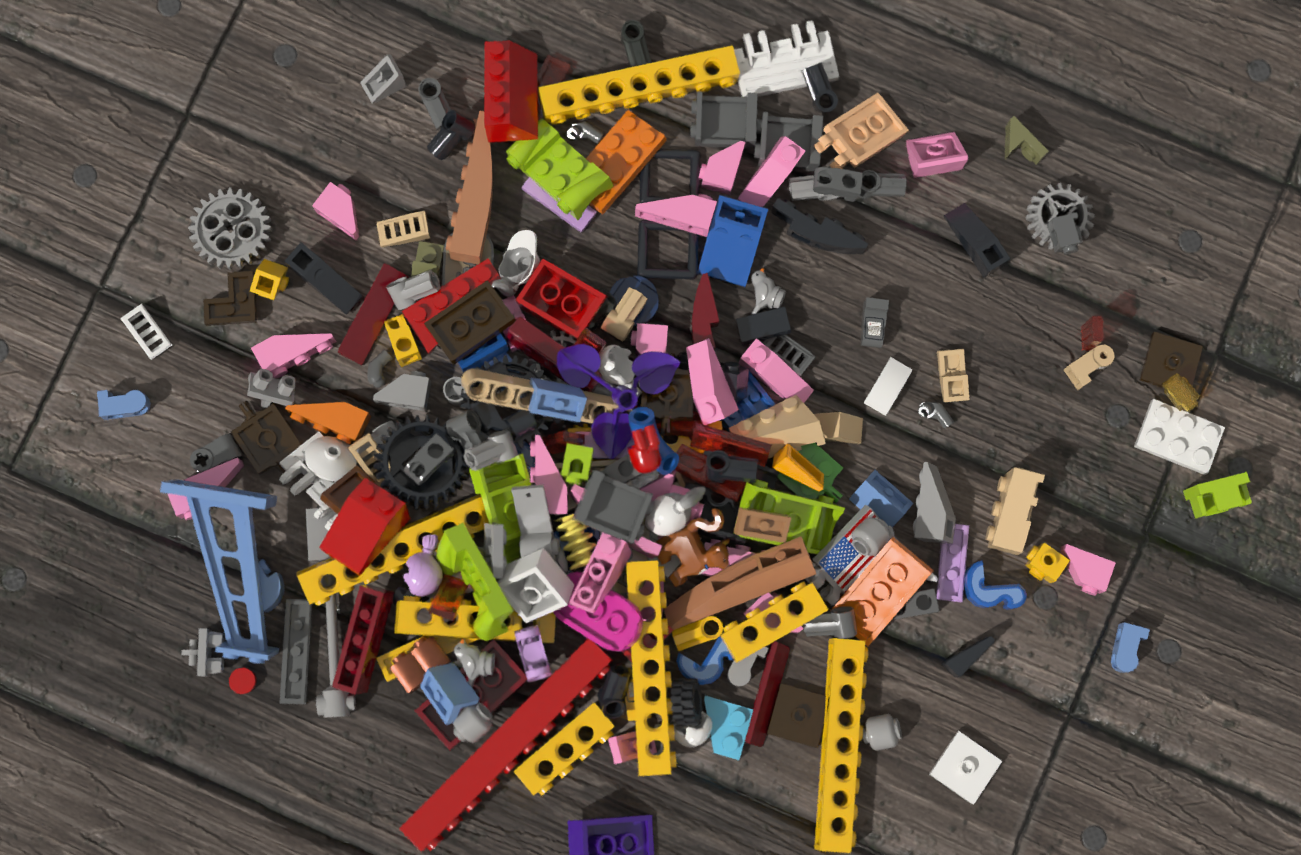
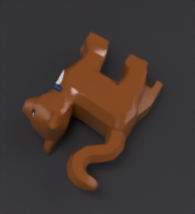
M712 509L713 522L701 518L691 520L683 529L671 535L663 536L654 542L662 546L659 555L656 556L661 565L671 561L672 555H677L682 563L669 577L675 587L684 584L687 581V576L699 575L709 568L726 569L730 565L728 561L729 551L726 546L730 542L729 538L715 543L706 551L697 533L699 528L708 532H715L721 529L724 517L720 510Z

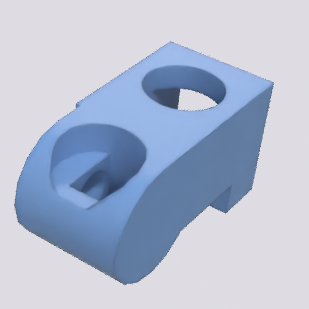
M108 390L97 391L99 417L104 420L140 416L147 413L150 409V399L138 390H132L126 395L113 396Z
M1125 622L1118 625L1111 656V665L1115 671L1126 673L1136 669L1138 665L1136 654L1140 640L1148 639L1150 629Z

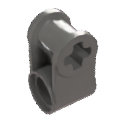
M228 433L195 450L190 456V464L197 473H201L235 458L241 459L243 455L232 434ZM202 457L207 460L205 467L200 465Z

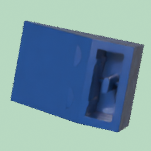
M719 195L698 274L708 273V277L746 287L768 209Z

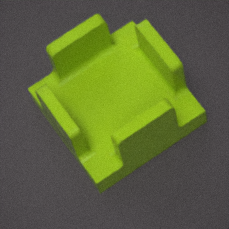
M1247 472L1198 484L1183 491L1185 500H1190L1195 518L1206 517L1226 512L1231 508L1252 504L1247 488V483L1250 482Z

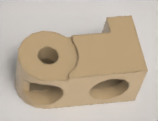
M1099 345L1064 369V372L1077 390L1092 381L1088 376L1095 370L1105 369L1113 362V349L1107 345Z

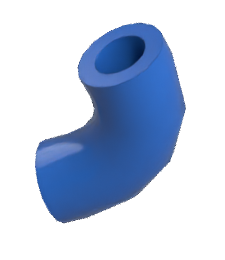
M647 407L633 409L628 415L631 432L641 428L644 430V427L654 424L660 441L658 449L661 455V465L656 470L662 475L671 473L679 463V456L667 445L656 426L654 412Z

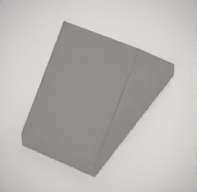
M387 54L360 82L371 103H376L406 87L403 75L391 54Z

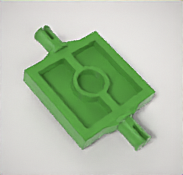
M816 443L801 446L802 450L798 452L824 474L823 490L819 492L780 472L777 478L797 496L816 499L819 495L825 493L829 497L834 498V502L837 503L843 495L832 484L843 467Z

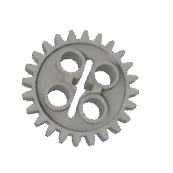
M232 188L228 189L226 195H224L221 189H218V197L216 198L213 194L209 193V202L203 199L200 200L203 205L202 209L194 207L198 216H190V220L195 225L189 226L188 229L195 234L191 235L189 239L192 242H197L193 248L195 251H201L199 256L202 259L208 257L207 262L210 265H213L217 260V267L219 269H222L225 263L229 270L233 269L234 263L242 269L243 261L245 260L252 265L251 257L255 256L260 259L261 257L257 251L259 249L267 250L263 241H271V238L265 234L272 231L271 226L265 225L271 221V218L265 215L267 209L265 206L260 207L261 201L259 199L253 201V195L250 192L244 197L242 189H239L236 195ZM233 208H241L238 216H230ZM212 220L219 221L215 229H208V224ZM230 225L233 226L234 230L231 233L228 232L227 228ZM248 228L253 229V234L250 237H242L244 230ZM231 241L229 249L225 251L220 250L223 242Z

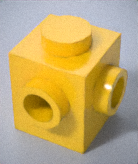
M264 259L256 269L250 292L274 300L280 291H285L288 285L289 277H286L288 267Z
M1042 543L1038 547L1034 545L1026 555V558L1029 560L1025 566L1030 569L1029 573L1040 581L1045 579L1049 583L1057 581L1070 560L1046 543Z

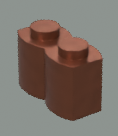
M423 636L413 644L415 647L413 651L408 654L402 652L392 660L394 665L390 669L409 694L420 688L428 668L452 663L433 636L430 638Z

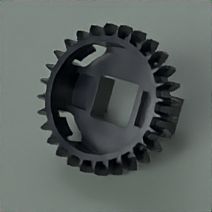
M506 355L503 357V362H499L496 357H493L494 365L491 366L487 361H484L486 369L483 371L531 380V378L541 379L544 374V370H540L537 373L534 371L536 363L527 367L526 358H524L521 364L518 363L516 355L513 357L512 362H508ZM510 370L520 371V372L525 373V374H520V373H518V372H514V371H510ZM481 381L473 382L470 388L478 387ZM501 386L497 388L496 392L500 391L506 386ZM530 391L523 392L521 394L522 398L527 397ZM467 393L461 394L462 398L468 400L467 403L460 404L461 408L473 410L477 413L481 421L480 431L485 440L491 435L489 430L502 431L510 429L514 443H518L522 449L524 440H527L530 444L532 441L531 436L540 435L538 431L540 428L545 431L548 430V427L544 424L545 421H553V418L540 414L538 416L539 421H537V414L522 409L502 420L493 404L481 401L474 403L475 400L471 399Z
M416 415L415 422L411 423L410 419L406 417L405 426L397 421V430L395 431L389 427L387 432L390 437L382 435L381 441L384 444L378 443L376 449L382 452L374 454V459L381 461L374 464V469L381 470L376 474V479H384L380 487L387 488V492L403 501L406 507L410 502H414L416 510L420 503H424L425 509L428 510L430 502H433L437 508L439 507V499H442L447 504L449 501L448 494L453 497L457 496V491L454 488L463 489L464 485L459 480L467 481L468 475L463 472L470 469L469 465L464 463L466 462L465 454H463L465 451L462 446H459V440L456 441L450 437L446 423L443 426H439V418H436L434 423H431L429 415H427L424 422H420L419 415ZM411 428H415V432H429V428L434 429L433 434L429 436H415L410 433ZM435 434H438L454 449V455L447 462L445 461L424 483L418 485L404 472L402 465ZM389 455H390V457H391V461H390V469H391V471L389 470V466H388ZM455 457V470H456V472H455V474L453 475V473H452V468H453L452 459Z

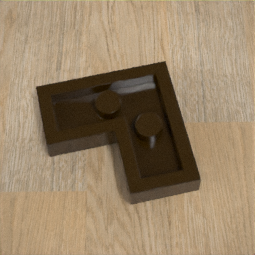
M253 271L228 273L229 297L203 299L204 324L206 326L257 322L256 293L250 292L255 275Z

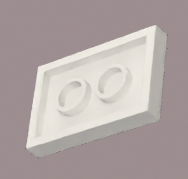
M1153 399L1148 407L1134 447L1207 475L1225 427Z

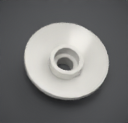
M331 436L313 440L305 452V461L310 471L317 477L328 481H338L356 466L357 460L348 449L349 444Z

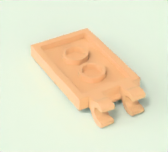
M876 93L827 124L823 129L826 134L818 139L819 142L814 147L819 153H822L832 145L839 155L834 158L835 161L829 165L831 168L842 169L848 163L856 168L905 136L909 130L880 94Z

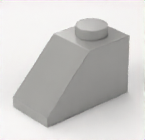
M411 371L410 375H401L374 394L373 400L379 405L426 412L431 380L426 377L425 373Z

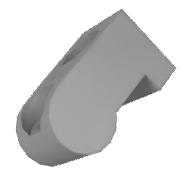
M744 637L747 641H753L747 637ZM763 647L737 663L733 660L727 673L728 681L736 687L747 684L751 677L750 669L756 657L758 656L763 659L769 648Z

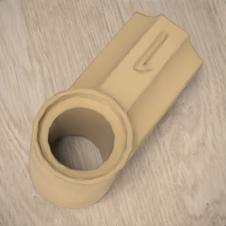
M629 287L615 310L612 309L601 329L623 342L633 328L634 320L646 304L647 298L639 291Z

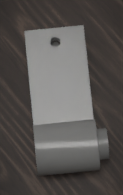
M544 484L512 487L521 532V558L544 548L555 560L556 555L560 554L559 539L554 538Z

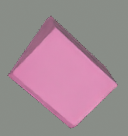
M955 132L906 140L913 178L962 170L968 160V155Z

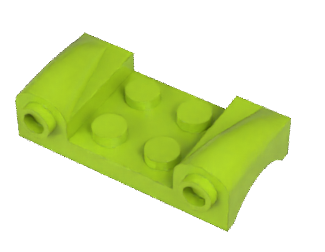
M543 118L538 121V140L515 141L506 150L508 155L506 160L516 170L518 168L522 170L557 202V206L566 215L570 213L576 220L582 217L585 209L596 196L613 187V183L606 173L593 162L590 163L562 139L559 132Z
M523 453L506 461L494 462L477 471L469 469L475 493L481 494L488 522L503 524V529L506 531V543L503 545L506 565L521 558V532L512 487L531 486Z
M756 479V483L746 482L739 508L744 507L789 515L791 522L786 542L802 537L807 551L818 554L832 540L834 526L845 510L844 507L833 503L834 498L819 495L818 499H809L768 488V482ZM741 536L743 538H748L774 545L783 544V542Z
M464 523L445 530L437 549V562L444 574L454 575L461 571L465 584L471 585L474 591V600L479 606L478 616L473 623L476 635L482 640L487 641L508 632L509 629L504 620L513 612V609Z

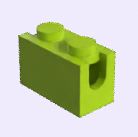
M567 443L561 474L562 478L566 479V484H576L582 487L583 482L587 483L593 460V448Z

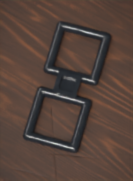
M659 149L652 158L690 160L689 195L698 196L700 192V152L689 149ZM649 161L640 171L639 202L646 203L676 198L670 196H649ZM641 220L638 227L637 275L644 278L696 279L698 276V234L691 232L688 234V269L647 268L648 230H684L649 220Z

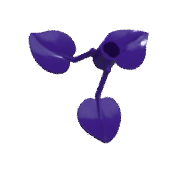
M576 344L562 348L557 354V366L562 378L573 387L584 388L589 384L592 377L612 392V400L619 406L614 409L613 414L610 412L599 414L591 427V434L595 443L608 458L613 459L624 450L632 437L629 414L619 412L630 410L636 406L638 400L636 395L638 391L636 389L637 383L639 382V387L644 392L658 394L669 386L680 362L673 356L663 352L649 351L642 353L632 363V371L637 376L633 379L632 387L620 385L614 388L595 374L600 368L601 359L599 353L593 347L586 344Z

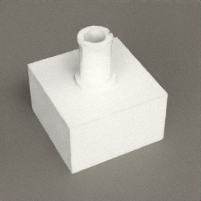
M544 548L507 564L505 571H503V578L497 579V583L509 604L525 623L568 605L574 588L572 581Z

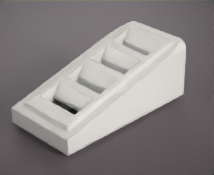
M140 304L120 318L151 360L172 346L143 304ZM143 314L145 316L143 320L134 326L130 323ZM148 322L151 324L149 328L140 334L136 331ZM155 330L157 335L144 342L142 338ZM161 338L163 343L151 351L149 346Z

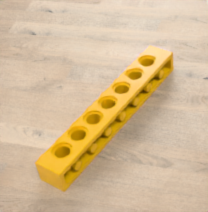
M733 46L542 86L539 87L538 96L544 120L547 123L561 124L566 119L573 117L584 119L596 112L607 114L619 107L630 109L642 102L657 103L665 97L673 96V98H680L693 91H702L703 93L711 90V87L720 85L722 88L730 87L735 82H738L740 71ZM710 67L715 68L718 73L710 75L706 72V69ZM690 73L694 76V79L686 80L682 77V74ZM660 78H666L669 80L670 84L661 85L658 83L657 80ZM642 83L646 89L639 91L633 85ZM617 88L622 94L613 96L609 90ZM592 93L598 98L595 101H588L585 96ZM563 99H570L573 101V104L566 107L560 102Z
M477 494L403 526L381 551V554L384 556L383 562L377 566L370 564L360 576L358 574L355 576L347 575L345 573L346 566L332 557L296 572L309 605L315 603L316 606L330 600L329 596L338 592L340 595L349 593L355 589L354 585L358 583H372L379 579V574L386 571L392 574L403 568L402 564H405L409 557L422 552L424 549L423 545L418 542V538L423 532L437 535L438 543L434 549L437 553L443 536L442 528L447 522H454L455 526L464 523L473 539L475 537L474 533L481 530L484 531V523H489L481 494ZM472 511L478 512V521L475 524H468L466 521L467 515ZM401 542L406 543L408 546L407 552L403 555H396L394 553L395 546ZM326 574L335 576L334 584L329 587L321 584V579Z
M658 560L626 562L628 600L638 607L640 613L645 607H652L656 612V617L653 621L645 622L643 620L642 632L635 644L631 646L639 776L671 774L672 768H676V752L670 751V741H675L674 725H669L668 714H673V711L671 709V698H667V688H671V672H666L665 661H670L669 645H664L663 635L668 634L667 619H662V608H667L666 592H661L660 582H665L664 566H659ZM643 581H651L654 584L653 593L648 596L642 595L639 589L640 584ZM648 633H653L658 640L657 645L652 649L646 648L643 644V637ZM648 660H655L659 664V671L655 675L647 674L644 669V665ZM655 686L660 690L661 696L658 701L653 702L646 697V690L649 687ZM651 713H657L662 717V725L660 727L652 728L648 724L647 719ZM653 740H659L664 745V751L659 755L653 754L649 749V744Z
M839 638L829 639L825 687V718L822 731L814 849L819 851L851 853V847H855L856 843L853 820L856 821L858 815V807L854 805L855 794L859 792V778H856L857 767L859 768L861 765V752H858V742L863 737L860 715H863L865 709V701L861 699L862 689L866 686V673H863V666L868 659V648L865 647V641ZM846 659L850 660L853 664V669L849 674L842 667ZM844 685H847L851 690V696L847 700L841 696V689ZM843 711L849 715V722L845 726L839 722V715ZM842 737L846 739L848 744L844 752H840L837 748V742ZM839 764L844 765L846 769L845 776L841 779L835 774L836 767ZM840 790L844 795V800L840 805H836L833 797ZM839 817L842 820V827L839 831L835 832L832 829V821Z

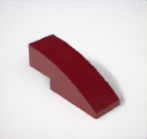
M704 273L699 282L693 305L691 323L692 344L710 339L715 351L711 328L718 327L719 317L708 273Z

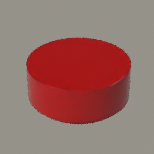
M238 668L229 677V686L235 693L248 694L256 686V676L250 669Z

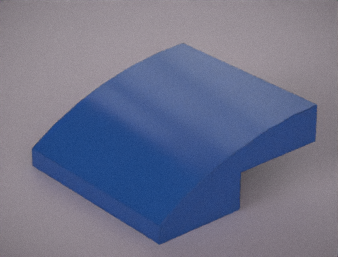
M749 371L747 398L736 404L739 409L738 411L719 421H722V425L730 434V427L776 404Z

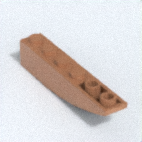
M479 111L478 119H473L475 122L473 142H468L466 157H469L468 165H463L461 180H464L463 189L458 188L456 203H459L458 212H453L451 227H454L453 236L448 235L446 250L449 251L451 260L473 264L481 263L493 196L491 148L484 126V111Z
M798 537L729 566L683 594L664 609L668 625L675 630L816 574V571L802 537Z

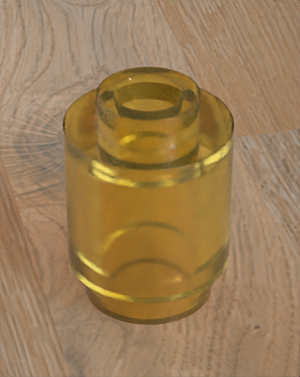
M1177 373L1162 384L1165 389L1164 393L1178 411L1185 410L1188 412L1198 405L1197 399L1200 395L1185 376L1181 377Z

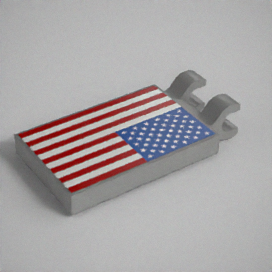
M864 505L815 556L812 561L816 564L814 567L816 574L805 578L809 584L813 583L816 589H819L824 584L825 579L829 582L820 591L819 595L832 606L839 600L840 593L845 594L874 559V556L861 555L852 545V532L864 519L869 517L880 519L867 505Z

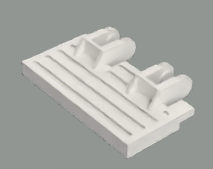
M807 21L806 30L810 42L803 43L798 24H792L795 48L793 49L790 38L770 42L772 53H770L764 30L758 32V40L762 52L754 53L750 34H744L743 39L748 58H744L742 48L734 49L740 71L738 84L741 97H747V93H757L758 97L807 87L801 70L821 62L829 82L837 81L839 74L829 32L818 33V44L813 21Z
M319 431L279 462L286 471L279 479L283 484L290 482L300 473L304 475L290 489L293 495L299 494L310 484H313L306 491L320 506L314 514L317 520L324 518L332 511L331 508L320 500V497L326 489L337 482L317 477L306 464L305 452L308 445L313 440L324 437ZM337 514L333 516L331 519H329L326 523L325 528L328 531L332 526L334 520L336 519Z

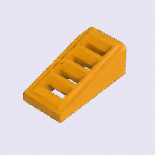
M787 443L775 453L773 457V468L819 492L823 490L824 474L790 444Z

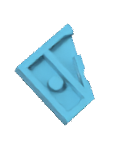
M705 696L706 713L712 720L710 735L713 753L739 760L753 709Z

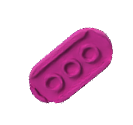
M572 572L567 575L574 584L569 602L583 575L581 572ZM612 589L594 614L570 605L569 602L568 605L553 611L559 620L601 647L612 651H622L630 648L635 644L642 632L643 620L638 607Z

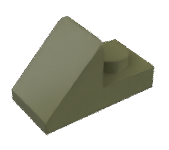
M1013 116L1006 125L1005 159L1020 147L1023 156L1037 165L1049 151Z
M419 241L416 261L412 263L411 277L432 270L439 278L444 245Z

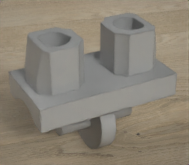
M262 368L257 373L250 372L247 396L261 399L262 407H269L271 402L285 406L294 404V377L285 375L282 376L281 380L273 378L270 370Z
M199 629L198 650L197 640H190L189 650H182L181 655L189 656V666H196L198 656L197 676L210 677L211 674L224 672V658H211V649L225 642V634L212 632L210 629Z

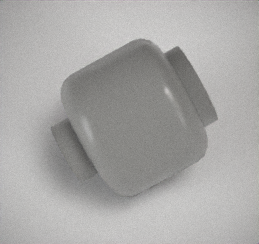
M872 517L864 519L852 532V545L854 549L864 556L877 555L890 540L889 527L886 522Z
M481 703L463 707L453 722L455 727L453 732L463 742L465 740L471 743L478 742L492 728V714Z
M883 714L867 719L866 728H863L865 744L870 743V746L875 751L897 746L898 740L902 739L901 728L897 718L894 719L890 714Z

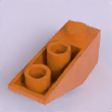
M346 402L287 405L285 408L291 413V419L304 424L305 420L314 424L313 428L324 434L331 431L337 434L336 439L349 445L351 441L356 442L362 437L371 418L368 412Z

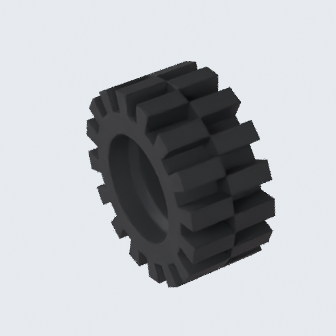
M674 679L672 683L673 688L671 689V709L675 725L677 727L699 726L701 723L700 719H702V693L699 690L700 684L698 679Z

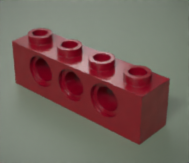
M360 585L333 680V688L355 695L367 693L395 592L374 585Z

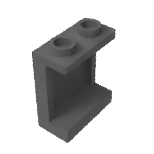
M697 91V99H692L691 114H696V123H691L690 138H695V146L729 147L739 141L745 142L744 148L754 149L756 143L757 93H747V97L703 96L702 91Z
M763 112L762 119H757L756 134H760V143H755L754 158H759L758 166L762 165L778 140L786 136L805 150V153L793 169L815 171L816 168H819L821 153L816 150L814 145L822 137L823 116L813 115L812 120L768 116V112Z
M593 470L572 520L633 544L635 539L639 541L643 534L645 526L641 524L644 516H649L655 503L651 500L653 494L643 492L607 477L602 472Z

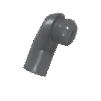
M588 122L570 125L566 131L567 137L571 140L589 138L596 144H599L605 136L604 133Z
M923 402L918 408V413L921 417L937 419L944 429L954 423V420L941 403Z

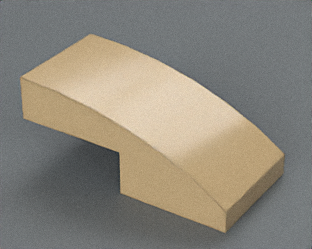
M964 349L937 351L943 402L969 400Z

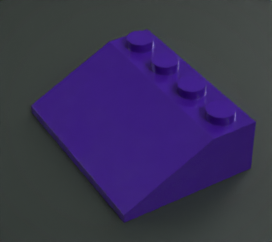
M652 815L568 820L569 855H654Z

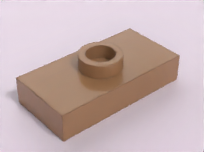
M740 507L734 533L741 536L785 543L791 517L785 514Z

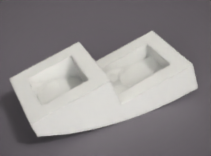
M890 357L864 403L886 416L911 374L912 369Z

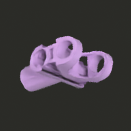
M538 625L514 631L528 683L551 676Z

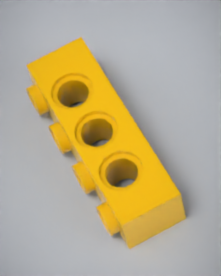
M802 582L791 589L792 595L784 599L781 594L769 601L770 607L761 612L760 608H757L745 615L748 619L745 622L738 624L737 621H734L723 628L725 633L720 637L735 663L828 611L813 583L806 586L805 582ZM791 601H798L802 605V612L799 615L790 613L788 605ZM768 614H775L779 617L780 623L777 628H770L766 624V616ZM745 627H753L757 631V637L754 641H747L743 637Z
M593 703L515 769L514 773L533 796L538 792L542 796L554 786L551 781L559 775L563 778L574 769L571 764L577 758L583 761L594 752L591 746L598 740L601 744L608 740L614 734L611 729L615 726L604 716L599 707ZM590 726L593 729L594 736L590 741H582L580 739L579 730L581 727ZM563 743L571 744L574 749V753L570 758H562L559 754V747ZM543 760H548L553 764V772L548 776H544L539 772V764Z

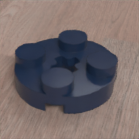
M644 277L622 278L610 290L617 305L629 287L639 291L647 298L646 304L634 320L633 327L637 328V323L646 324L655 316L658 310V294L655 286Z

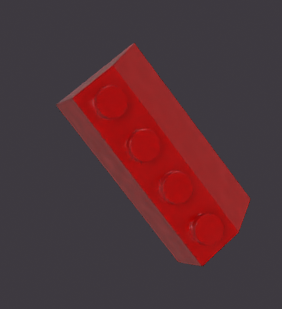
M510 40L484 42V126L488 142L538 140L537 54Z

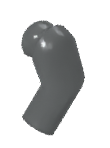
M385 350L377 355L368 365L367 379L375 388H380L385 384L386 379L382 376V368L393 359Z

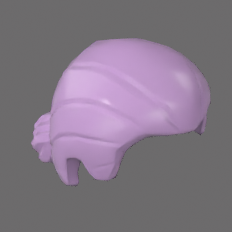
M437 535L424 536L422 539L424 548L422 552L412 555L406 562V565L409 567V573L404 574L403 577L411 593L416 597L428 596L434 593L441 585L443 572L441 566L433 557L434 549L438 543Z

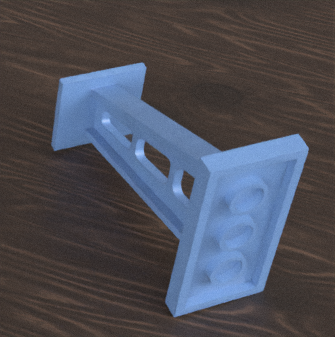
M179 479L163 481L160 492L187 497L227 641L216 646L215 652L223 653L225 658L238 659L239 656L249 657L250 662L265 663V660H269L278 654L279 648L267 646L252 507L259 509L276 506L277 496ZM211 507L225 508L232 512L238 545L236 552L223 550L219 546L210 513ZM223 556L239 560L244 595H236L230 591L222 562ZM233 600L246 604L251 639L243 638L240 634Z

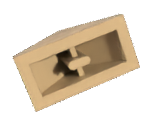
M842 412L814 414L820 421L825 441L861 444L863 418Z

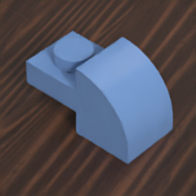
M258 559L263 611L269 613L278 606L283 598L285 590L284 580L281 574L277 572L269 576L268 574L271 572L268 564L264 559L260 561Z

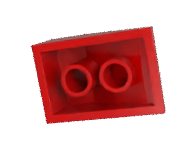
M542 259L515 301L523 311L580 340L607 296L547 260Z
M364 478L346 499L319 547L320 550L360 576L410 520L406 504L369 479Z

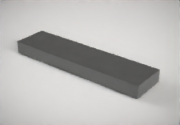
M286 599L280 704H307L313 603L309 605L308 600Z

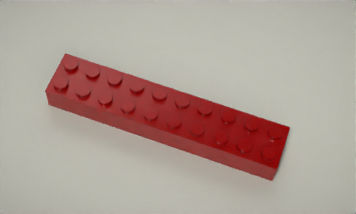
M588 638L399 830L421 852L426 849L429 851L433 850L444 839L441 834L446 829L449 832L452 831L463 820L460 815L465 810L468 813L471 812L482 801L479 796L484 791L487 793L491 792L500 783L497 777L503 771L506 774L509 773L519 763L516 758L522 752L527 755L538 744L535 739L541 733L546 736L556 726L553 721L560 714L565 717L575 707L572 702L578 696L583 699L594 688L591 683L597 677L602 680L610 670L609 664L612 660Z

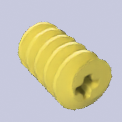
M574 514L555 520V522H562L556 530L565 532L559 538L560 541L569 542L563 547V551H572L566 560L575 561V564L569 568L570 571L586 566L593 554L591 550L597 545L587 541L593 536V533L584 532L588 526L573 521Z

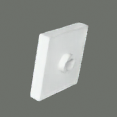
M957 731L929 775L974 805L1002 761L963 733Z

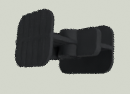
M704 451L695 485L685 483L684 488L691 490L696 487H705L702 503L704 507L700 518L713 522L712 509L716 508L723 514L724 523L718 531L708 532L699 528L697 533L710 538H716L717 540L729 538L732 544L745 545L747 539L733 532L739 510L736 506V500L742 497L746 482L725 480L721 483H715L710 481L706 476V459L712 451ZM715 464L712 466L714 469L723 468V466L720 464ZM757 465L756 479L768 482V488L774 490L779 472L769 467ZM713 491H722L725 495V500L722 503H715L711 499Z

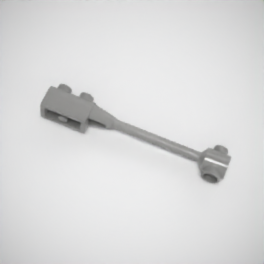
M319 508L306 509L308 561L312 563H319L331 558V556L320 550L319 547L328 533V530L325 528L326 523L336 515L333 510L324 518L317 520L314 514ZM326 574L322 577L323 586L329 587L335 582V576L332 574ZM336 593L329 596L330 600L326 602L330 686L322 691L323 694H318L316 698L318 716L324 715V718L350 716V710H356L354 694L349 695V692L332 687L339 662Z

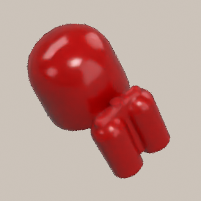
M654 424L644 427V430L641 428L632 431L635 444L629 446L627 450L634 469L639 473H651L661 465V455L658 449L660 441Z

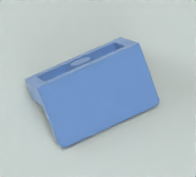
M531 378L530 384L534 389L528 408L531 413L580 422L587 401V397L580 388Z
M876 470L869 475L849 498L860 510L864 505L869 506L881 520L891 527L902 518L913 504Z
M454 663L428 668L420 685L445 724L453 723L462 707L475 705L479 701V697Z

